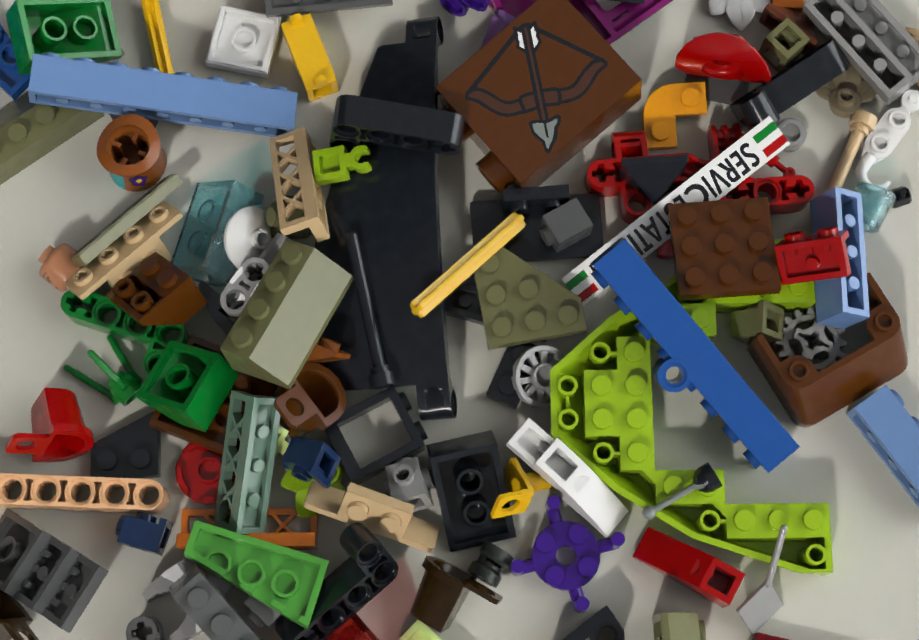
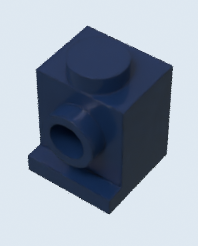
M292 437L283 455L282 463L285 469L292 470L291 474L295 478L304 482H310L311 479H315L322 487L329 488L341 457L324 441Z
M137 512L136 518L129 515H121L115 534L119 535L117 542L163 556L173 523L167 519L160 518L159 524H156L157 517Z

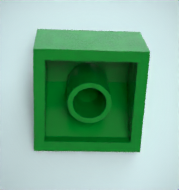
M170 340L135 396L140 401L177 423L206 432L239 375L231 368L230 364L221 354Z

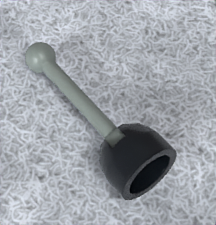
M709 462L694 471L692 484L653 507L646 506L642 514L644 518L651 520L658 511L696 489L704 493H710L723 485Z

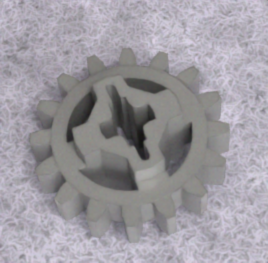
M808 307L804 315L797 309L792 313V319L786 316L783 321L782 341L773 342L774 348L781 349V352L777 354L778 360L794 356L790 347L793 348L795 355L804 356L810 361L815 358L827 359L822 363L813 364L818 372L845 357L846 354L839 349L848 345V341L839 338L845 330L817 324L816 315H814L812 307ZM802 324H810L809 328L804 330L800 328L794 329ZM807 339L812 340L813 349L808 348Z

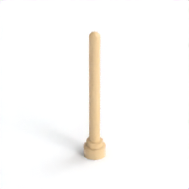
M856 110L852 114L849 121L851 135L826 191L835 186L842 188L863 138L867 137L871 131L873 132L878 119L872 113L865 110ZM811 227L807 235H812Z

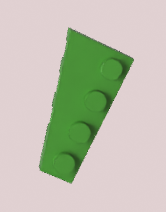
M197 520L194 522L184 550L186 558L308 630L329 560Z

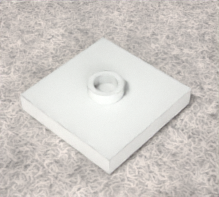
M220 5L205 61L206 66L268 79L281 31V23H283L282 17L267 18L264 13Z

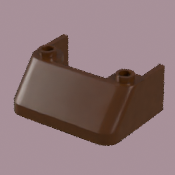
M870 272L867 273L870 318L865 319V328L873 341L819 372L808 358L801 355H794L780 362L763 334L757 336L747 348V351L790 419L800 427H811L896 378L905 371L908 365L900 318Z

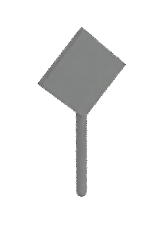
M781 525L766 580L736 609L753 635L784 605L772 587V581L788 529L786 525Z

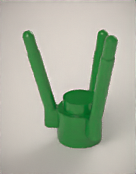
M108 335L107 340L127 374L123 371L116 374L93 350H88L87 352L88 356L111 379L108 382L110 390L69 365L63 367L73 377L108 397L115 405L120 402L123 406H127L137 398L135 395L141 387L139 383L143 380L134 371L112 335Z

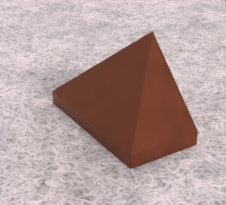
M767 4L759 19L761 24L772 31L788 17L810 38V41L804 46L801 53L806 55L816 48L819 40L805 13Z

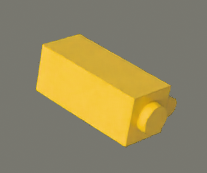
M293 14L286 22L281 23V28L309 102L339 92L336 76L311 14Z

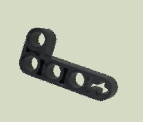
M831 39L772 76L769 84L762 83L737 99L729 108L745 133L749 132L768 116L776 123L780 119L779 114L845 72L850 66L835 40Z
M346 94L338 96L336 99L329 144L330 147L344 145L348 153L354 147L359 146L360 141L441 155H456L461 151L465 120L461 115L454 112Z
M354 523L346 527L342 532L340 544L350 557L323 580L308 630L283 615L278 619L275 630L282 640H326L396 578L399 569L396 561L365 525Z

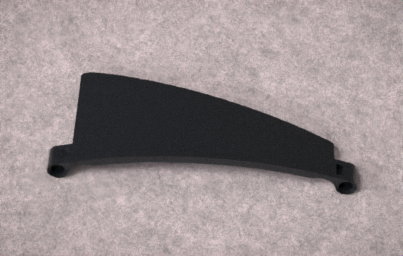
M440 17L408 20L406 23L405 43L378 47L359 96L438 110V94L435 89L438 85V47L444 41ZM360 141V145L368 147L370 155L362 156L358 163L369 162L372 166V171L362 174L353 170L350 171V180L331 184L325 204L330 238L320 242L316 240L314 248L353 276L345 234L349 230L357 232L386 365H390L391 370L395 371L397 384L394 387L416 385L418 411L422 421L456 418L457 398L449 372L445 302L443 300L423 318L414 315L410 307V302L443 274L438 154ZM353 280L318 340L321 341L323 337L341 344L340 350L351 354L350 359L318 363L330 369L339 378L345 391L370 389L368 376L371 375L370 368H373Z

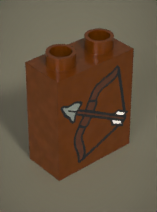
M537 0L438 84L435 89L442 104V110L457 113L464 118L462 143L470 137L482 150L485 156L475 165L488 183L501 194L503 189H507L511 184L515 188L539 187L641 99L642 79L568 0Z

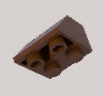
M156 251L145 258L138 267L124 279L118 281L105 294L111 302L142 326L183 325L208 303L192 278Z

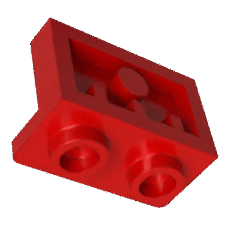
M829 226L816 230L817 234L805 236L804 231L783 235L784 239L774 246L781 284L788 285L849 276L851 268L845 242L849 237L848 230L838 231L837 226Z

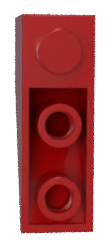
M651 527L646 529L632 556L722 608L731 604L746 575L718 558Z

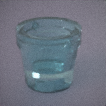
M856 183L853 191L862 194L864 232L877 233L890 208L893 207L896 196L891 191L874 184Z

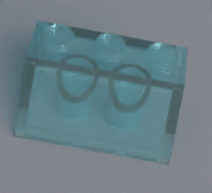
M236 180L197 183L171 263L188 274L194 281L201 282L203 280L208 285L226 287L238 268L229 260L224 248L225 226L229 218L237 210L251 206L261 208L264 195Z

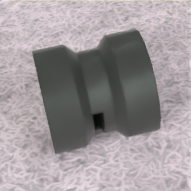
M484 541L480 548L479 558L472 561L467 571L486 584L497 588L502 579L501 572L504 568L509 567L514 558L496 545Z

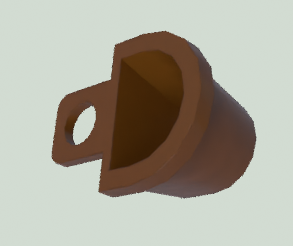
M306 362L291 389L279 387L274 394L278 398L275 399L273 404L281 415L280 424L289 431L288 435L290 438H299L318 427L325 430L336 422L345 412L347 400L343 385L330 369L318 363Z

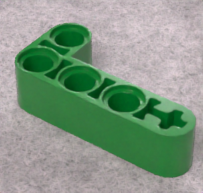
M68 290L61 298L62 310L76 324L147 346L142 364L147 375L168 344L165 342V336L168 332L172 330L180 331V336L176 342L186 344L189 339V334L183 325H148L145 331L135 333L134 327L138 322L111 302L106 296L91 293L86 299L81 300ZM84 303L92 310V314L84 308H77L75 311L74 307L75 305L81 306ZM117 311L115 320L109 323L103 322L107 312Z

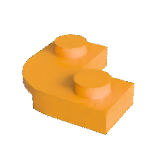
M705 82L668 84L658 88L649 96L642 114L643 130L646 134L648 151L677 149L676 118L707 115Z

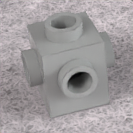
M418 457L401 458L394 464L385 466L387 479L383 480V486L386 495L415 505L413 512L434 506L430 488L435 486L434 478L430 467L424 468Z

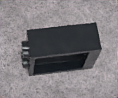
M394 386L345 410L336 422L325 429L334 450L341 457L340 461L352 483L360 485L386 471L385 466L394 464L401 458H411L425 450L423 441L428 439L427 434L420 421L413 423L408 414V411L412 410L408 398L404 392L398 394ZM391 401L412 442L360 469L339 427Z

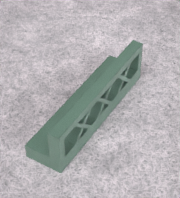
M231 390L213 523L217 527L240 534L265 533L281 416L273 404L275 399L278 398L276 396H259L239 390ZM242 401L245 402L243 417L241 415ZM238 437H239V440H240L239 451L237 450V447H236V445H237V438H238ZM233 471H234L235 476H236V477H235V484H234V485H233V482H232ZM228 505L231 509L230 521L227 520Z

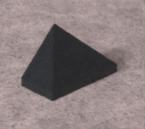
M688 155L622 158L618 171L619 176L655 205L683 174L689 160Z

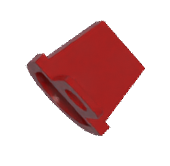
M44 388L31 407L32 433L13 434L5 445L7 453L32 454V462H61L75 459L90 451L94 445V435L85 426L74 392L62 388ZM24 441H32V442H33V444L28 445V446H19V445H17L18 443H21V442H24Z

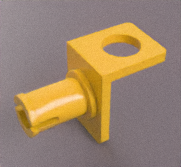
M512 457L503 473L509 493L500 494L497 497L490 515L492 519L526 512L536 491L549 490L554 487L535 471L525 473L518 459ZM511 500L515 501L514 505L508 508H502L507 502Z

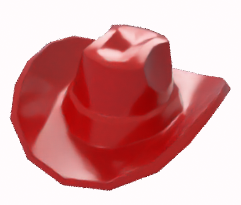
M714 32L698 36L687 42L676 56L675 67L680 72L766 84L770 83L772 76L767 63L756 48L738 34Z

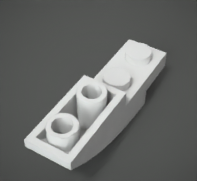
M530 418L507 442L506 446L554 487L556 489L555 493L605 537H608L629 512L608 486L558 438L554 440Z

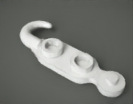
M910 89L903 93L900 99V107L892 108L885 112L876 124L874 131H871L865 139L861 159L855 169V178L864 190L881 192L890 185L889 180L884 181L882 184L871 183L867 178V172L871 166L886 159L911 126L910 113L919 110V91Z

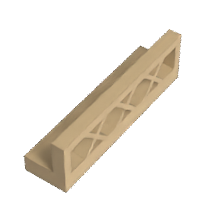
M304 126L270 138L269 145L280 231L283 236L310 228L317 242L329 239L330 233L323 187L318 186L314 178L312 151L317 150L307 129ZM295 143L287 154L279 151L280 147ZM290 164L297 166L290 176L282 174ZM293 186L301 188L293 199L286 197V194ZM296 209L304 211L305 216L288 221Z

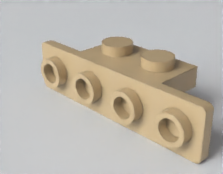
M166 201L156 205L147 215L129 228L91 262L78 269L65 282V286L78 298L84 300L106 281L113 288L118 281L124 279L145 258L152 255L155 251L171 262L173 258L159 237L179 221L183 215L177 208Z
M317 481L311 482L303 505L304 508L350 525L362 523L370 532L428 553L433 552L439 526L412 516L415 505L349 482L346 492L331 486L324 488Z

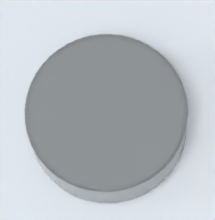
M794 118L783 119L777 124V127L790 143L782 151L793 152L798 150L803 145L807 136L805 126Z

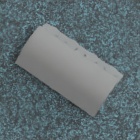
M808 0L804 3L803 12L828 40H835L845 59L887 105L898 100L903 93L919 81V44L879 0Z

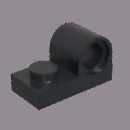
M606 605L562 640H598L597 634L602 627L611 628L615 633V640H624L625 636L622 626Z

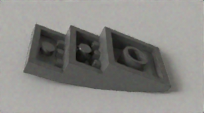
M7 508L0 518V590L13 596L31 610L41 614L59 628L70 633L109 571Z

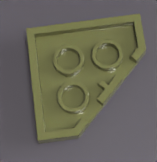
M504 247L473 273L488 350L586 333L587 326L581 298Z

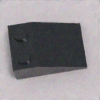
M492 430L426 445L450 552L480 546L484 541L493 543L516 537L512 515L492 519L490 515L497 497L500 494L507 493L498 445ZM507 502L502 508L510 507V503Z

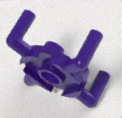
M552 495L545 504L550 525L537 536L532 548L531 558L514 560L510 566V573L514 576H520L535 572L547 585L561 591H569L573 609L578 613H582L590 605L589 600L584 597L582 586L587 584L596 574L600 564V554L620 548L625 542V536L620 532H615L611 537L596 540L594 535L584 525L562 520L559 509L561 504L560 498ZM564 546L570 547L575 553L574 563L568 566L560 564L556 559L557 550Z

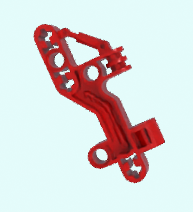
M733 123L732 128H728L726 124L721 125L720 129H716L714 125H709L707 131L709 160H702L690 153L649 155L644 130L612 132V158L599 159L592 162L587 169L584 185L588 193H597L599 197L618 196L621 218L630 225L651 209L652 203L619 176L618 169L622 158L688 155L689 161L685 171L666 191L672 192L746 133H741L739 123ZM776 155L766 164L771 168L775 166L783 173V176L766 178L747 177L719 200L759 198L758 192H766L772 199V201H769L770 215L797 213L807 206L814 195L815 187L808 177L795 175L793 168H786L778 161L780 158ZM614 173H618L616 182H615L616 175H614ZM601 175L602 180H605V182H599V178L595 176ZM638 202L643 206L644 210L635 212L629 208L628 203Z

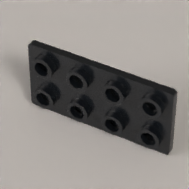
M569 185L503 189L502 199L472 201L470 203L473 246L513 212L524 216L526 226L504 248L525 262L588 258L604 245L600 202L597 193L570 195ZM577 197L593 223L591 235L557 253L552 245L547 246L540 235L539 229L542 228V216Z

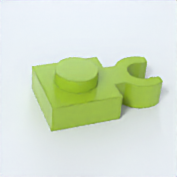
M344 145L312 151L315 182L318 186L348 181L350 180V171L355 170L362 174L372 171V166L369 162L358 163L362 156L370 155V150L365 145H359L348 153L347 148Z

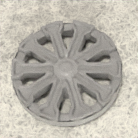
M540 345L528 348L521 353L513 365V376L511 377L514 390H516L520 400L536 408L551 407L550 369L565 357L562 352L551 346ZM537 351L539 353L538 361L534 355ZM551 353V359L547 362V354ZM526 359L528 360L531 367L524 364V361ZM522 371L529 376L520 378V372ZM530 383V385L524 391L522 385ZM535 391V400H532L531 395ZM544 392L548 398L547 402L543 401Z

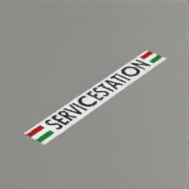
M768 116L561 279L571 292L581 298L582 306H584L604 290L591 275L595 268L590 263L619 238H625L637 254L644 259L671 238L667 212L668 204L717 201L785 149L790 143L772 118Z

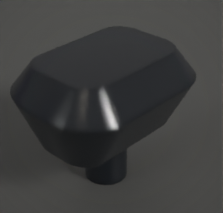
M902 186L887 191L886 200L890 207L897 208L911 203L912 195L908 188Z

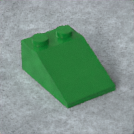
M15 0L6 13L19 75L31 73L33 54L42 55L44 52H52L67 59L75 60L78 57L90 58L95 63L119 59L123 56L110 0Z

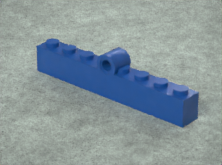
M619 238L590 263L595 268L591 275L603 289L610 286L617 294L613 301L625 315L632 312L639 320L635 327L647 341L653 337L661 348L656 351L660 358L654 365L653 374L663 389L669 392H680L685 388L693 392L697 389L704 398L700 402L702 407L712 418L717 414L725 422L721 429L734 444L740 440L747 448L743 455L755 469L761 465L769 473L800 447L625 238ZM671 367H678L679 373L677 377L671 380L666 379L667 370Z

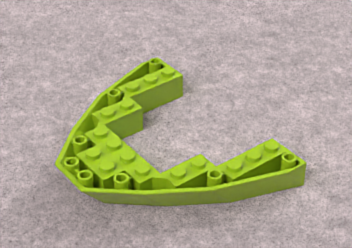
M783 239L774 240L775 245ZM674 275L663 282V284L678 301L676 277ZM814 281L788 285L781 284L779 294L682 300L678 302L711 342H713L717 337L716 313H731L745 310L746 306L758 305V301L762 300L783 308L784 313H793L797 309L800 312H805L808 307H812L816 303ZM619 310L608 317L550 369L551 437L554 440L558 438L611 489L644 509L646 506H655L692 484L694 471L696 470H655L650 345L659 344L653 337L647 341L635 327L639 320L632 312L625 315ZM713 469L723 485L722 487L710 493H704L696 489L656 513V517L692 539L769 564L781 525H786L788 529L777 566L804 574L825 576L833 573L829 503L725 504L724 469Z

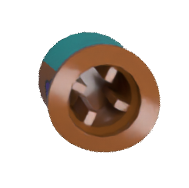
M126 114L114 119L103 130L97 143L99 162L109 172L112 180L124 190L132 192L147 190L154 186L165 172L167 158L161 146L159 135L153 124L140 115Z

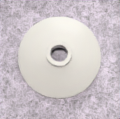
M244 207L234 212L224 230L226 254L232 264L238 269L247 259L259 257L273 239L271 238L270 226L266 222V211L258 207Z

